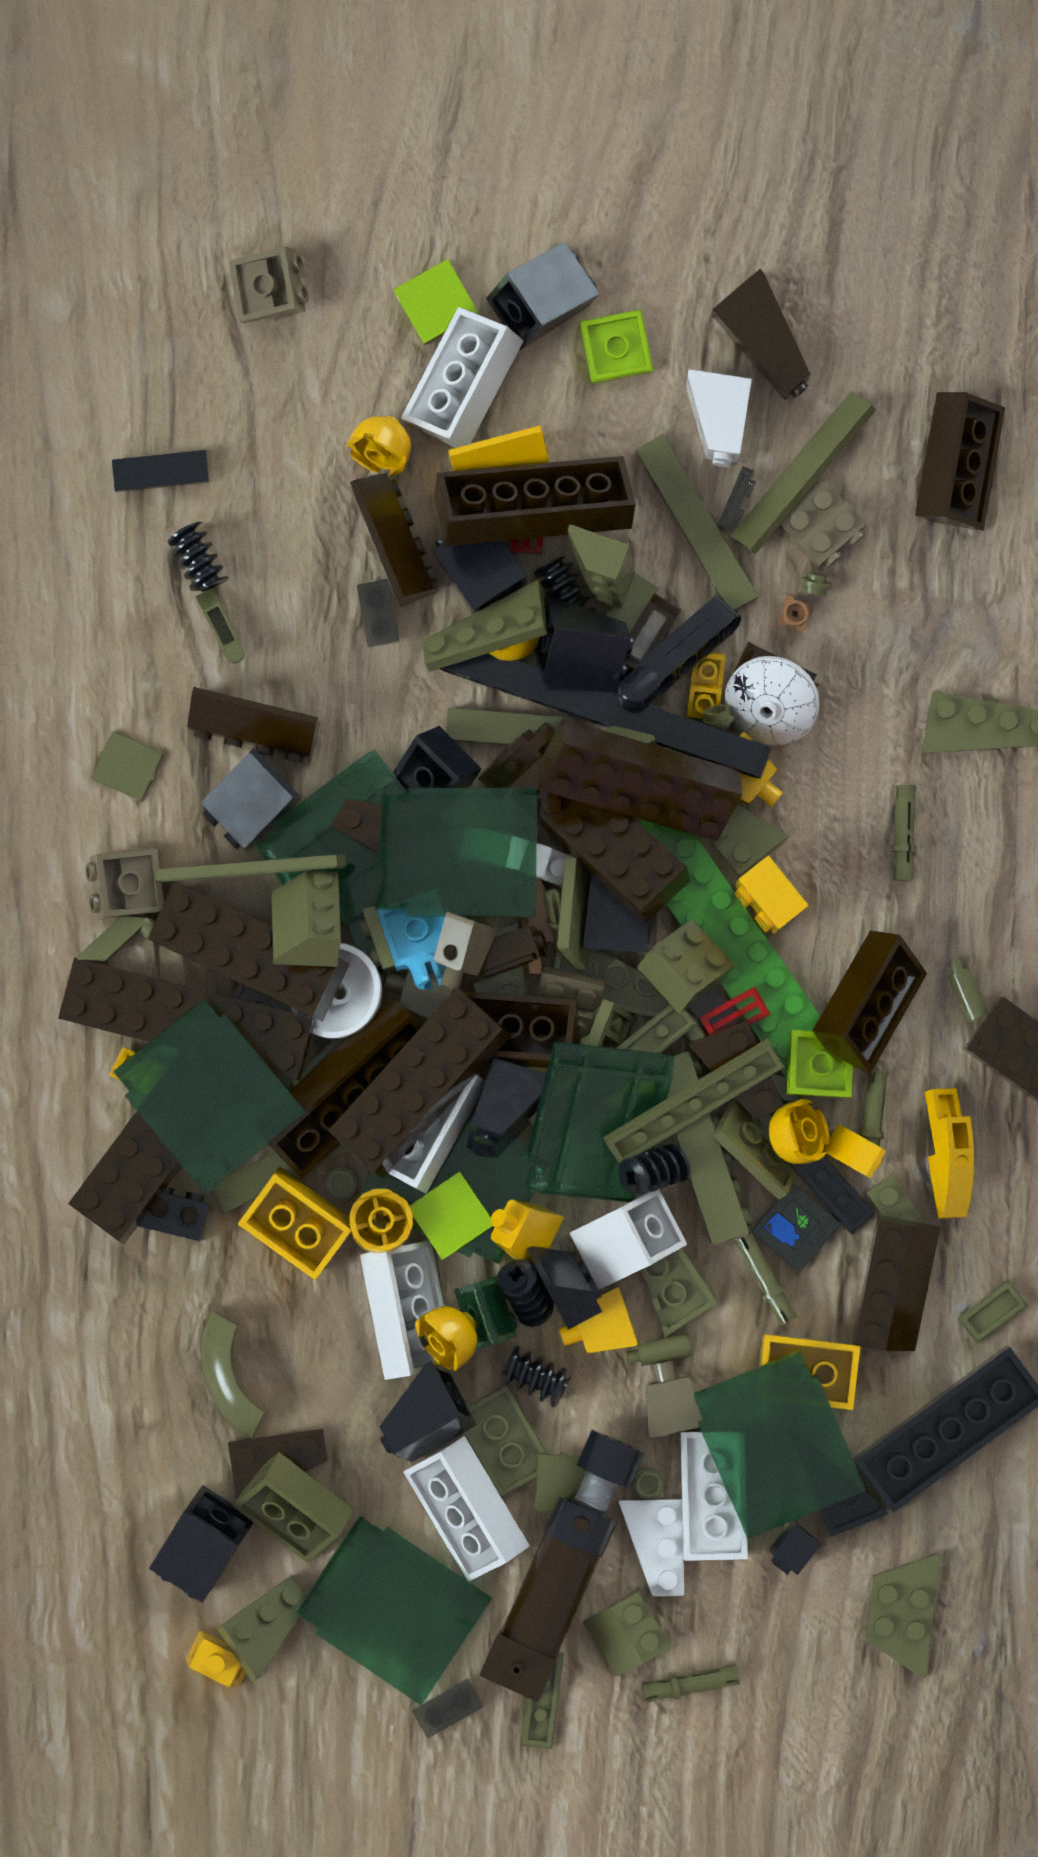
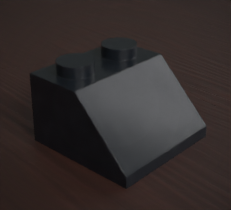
M440 726L416 735L389 779L422 813L440 816L468 791L482 768Z
M535 1246L527 1249L568 1330L602 1312L597 1302L602 1296L593 1280L587 1283L586 1280L592 1277L583 1261L577 1263L572 1252Z

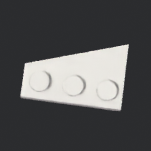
M682 1498L618 1500L652 1596H684Z

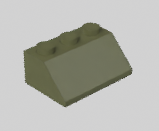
M570 524L568 534L574 560L592 598L596 599L595 602L605 608L612 609L613 606L622 608L635 575L630 545Z
M305 871L272 892L273 964L338 967L341 943L338 872Z
M279 1452L260 1468L232 1505L306 1562L310 1561L341 1535L353 1511V1508L340 1497L334 1495L315 1478L308 1475Z

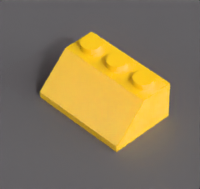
M540 425L448 450L452 471L549 463Z

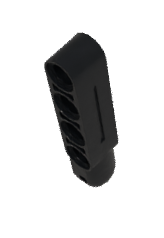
M719 597L712 598L650 651L638 663L635 670L621 681L617 689L618 702L629 710L640 711L645 709L731 636L739 627L742 616Z

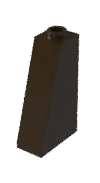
M759 269L712 309L711 316L784 400L790 395L796 398L809 387L806 382L809 380L810 372L764 272Z

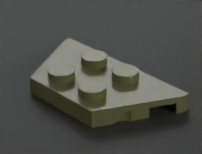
M936 1553L915 1562L903 1564L898 1568L873 1575L865 1634L866 1641L922 1678H926L941 1557L940 1554Z

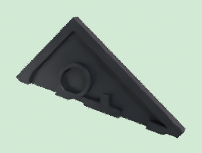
M798 1429L789 1431L830 1537L888 1515L884 1507Z

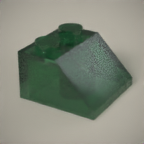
M497 1276L454 1289L460 1311L469 1313L476 1322V1349L494 1346L517 1337L515 1331L517 1329V1321L511 1311L509 1312L506 1302L507 1298L497 1281Z

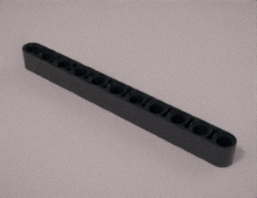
M489 653L440 668V670L607 728L618 726L654 735L659 746L740 770L741 774L757 779L762 778L772 750L761 743L649 705L640 711L626 709L618 702L617 694L611 692L542 683L538 667L517 660H499Z

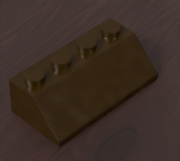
M937 392L915 516L935 523L984 531L1005 407L967 392Z
M382 473L351 481L353 494L399 606L402 607L434 594L433 585L438 583L432 566L425 567L421 556L426 554L420 537L413 538L409 527L413 526L414 523L408 508L401 509L397 498L401 497L402 493L396 479L389 480L387 473Z
M193 687L187 728L194 731L193 737L211 741L212 736L224 738L223 744L242 748L244 743L255 746V749L261 754L273 756V752L277 751L285 753L286 760L303 763L304 758L312 760L321 723L318 717Z
M869 931L813 1029L814 1034L827 1051L867 1074H871L927 975V972L901 935Z
M463 991L512 1035L488 1063H492L494 1057L521 1066L576 1070L580 1041L577 1000Z
M877 1214L852 1337L854 1345L884 1351L916 1350L940 1232L939 1226Z

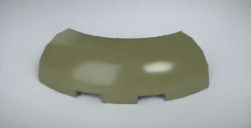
M211 1310L206 1321L201 1343V1365L204 1381L214 1404L231 1425L252 1439L267 1410L249 1397L239 1383L234 1370L233 1346L240 1324Z

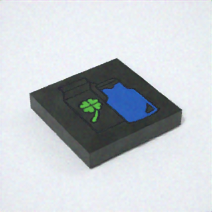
M792 1184L788 1195L780 1200L777 1199L751 1232L796 1270L801 1272L841 1223L795 1184Z

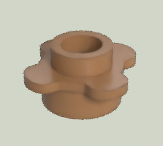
M791 596L786 597L782 602L784 606L782 614L777 618L778 624L782 627L787 625L794 627L798 632L805 631L808 627L806 622L808 614L813 611L811 603L807 601L803 603ZM796 611L798 616L793 617L792 612Z

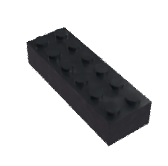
M1005 1346L852 1459L890 1511L894 1513L1037 1408L1038 1384L1011 1347Z

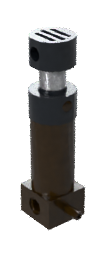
M591 1430L576 1464L586 1470L585 1477H583L580 1488H578V1493L571 1500L562 1496L558 1497L545 1526V1533L503 1628L500 1629L479 1676L536 1702L539 1701L587 1586L618 1523L605 1513L607 1507H609L610 1499H612L614 1491H616V1486L620 1485L628 1489L630 1488L645 1454L644 1452L606 1434Z

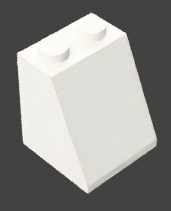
M689 369L686 389L706 459L713 460L712 464L715 466L731 467V463H738L752 379Z
M659 1189L654 1192H648V1194L642 1195L570 1232L576 1248L598 1290L652 1265L687 1245Z

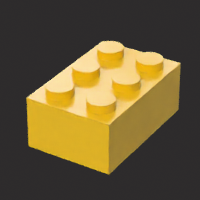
M769 855L740 877L734 885L737 888L734 895L745 908L749 905L757 913L754 920L765 933L770 930L775 934L809 906Z
M280 1166L238 1222L239 1226L314 1280L317 1279L351 1232L348 1215Z
M763 1333L756 1398L853 1410L860 1346Z

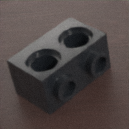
M166 1187L158 1198L164 1200L168 1205L166 1215L157 1217L150 1209L138 1225V1227L202 1241L211 1203L204 1202L205 1196L186 1192L185 1197L173 1195L174 1188ZM188 1206L196 1208L199 1213L198 1221L193 1225L185 1223L182 1219V1212Z
M791 1520L769 1549L772 1556H774L771 1561L785 1574L788 1575L792 1570L798 1575L821 1546V1543L799 1524Z

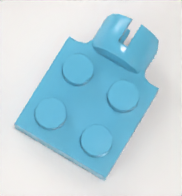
M437 890L376 910L396 970L409 969L416 987L420 990L433 989L429 974L433 972L439 987L442 986L440 982L446 966L434 962V955L445 919V913Z

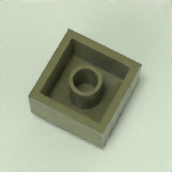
M691 919L653 946L637 968L680 1014L719 986L735 965Z

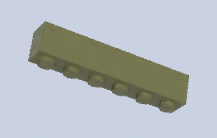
M689 1051L652 1063L664 1100L698 1080L697 1075L703 1074L697 1056L691 1057ZM710 1113L678 1131L675 1135L680 1149H682L689 1161V1178L711 1245H715L748 1234L747 1227L752 1225V1221L747 1207H740L737 1196L742 1195L738 1179L737 1177L731 1178L727 1166L732 1165L730 1154L724 1147L721 1148L719 1142L713 1137L719 1124L717 1116L711 1118Z

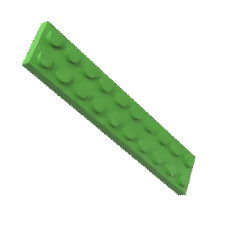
M642 820L639 823L688 869L691 881L666 906L680 926L693 919L735 965L721 982V986L730 999L756 986L759 991L758 993L771 1014L750 1025L760 1042L768 1038L785 1066L780 1071L787 1078L789 1031H813L821 1016L747 909L734 895V890L696 835ZM750 996L735 1004V1006L739 1010L755 1000L753 996ZM756 1007L742 1016L744 1019H749L760 1013L761 1010L759 1007Z

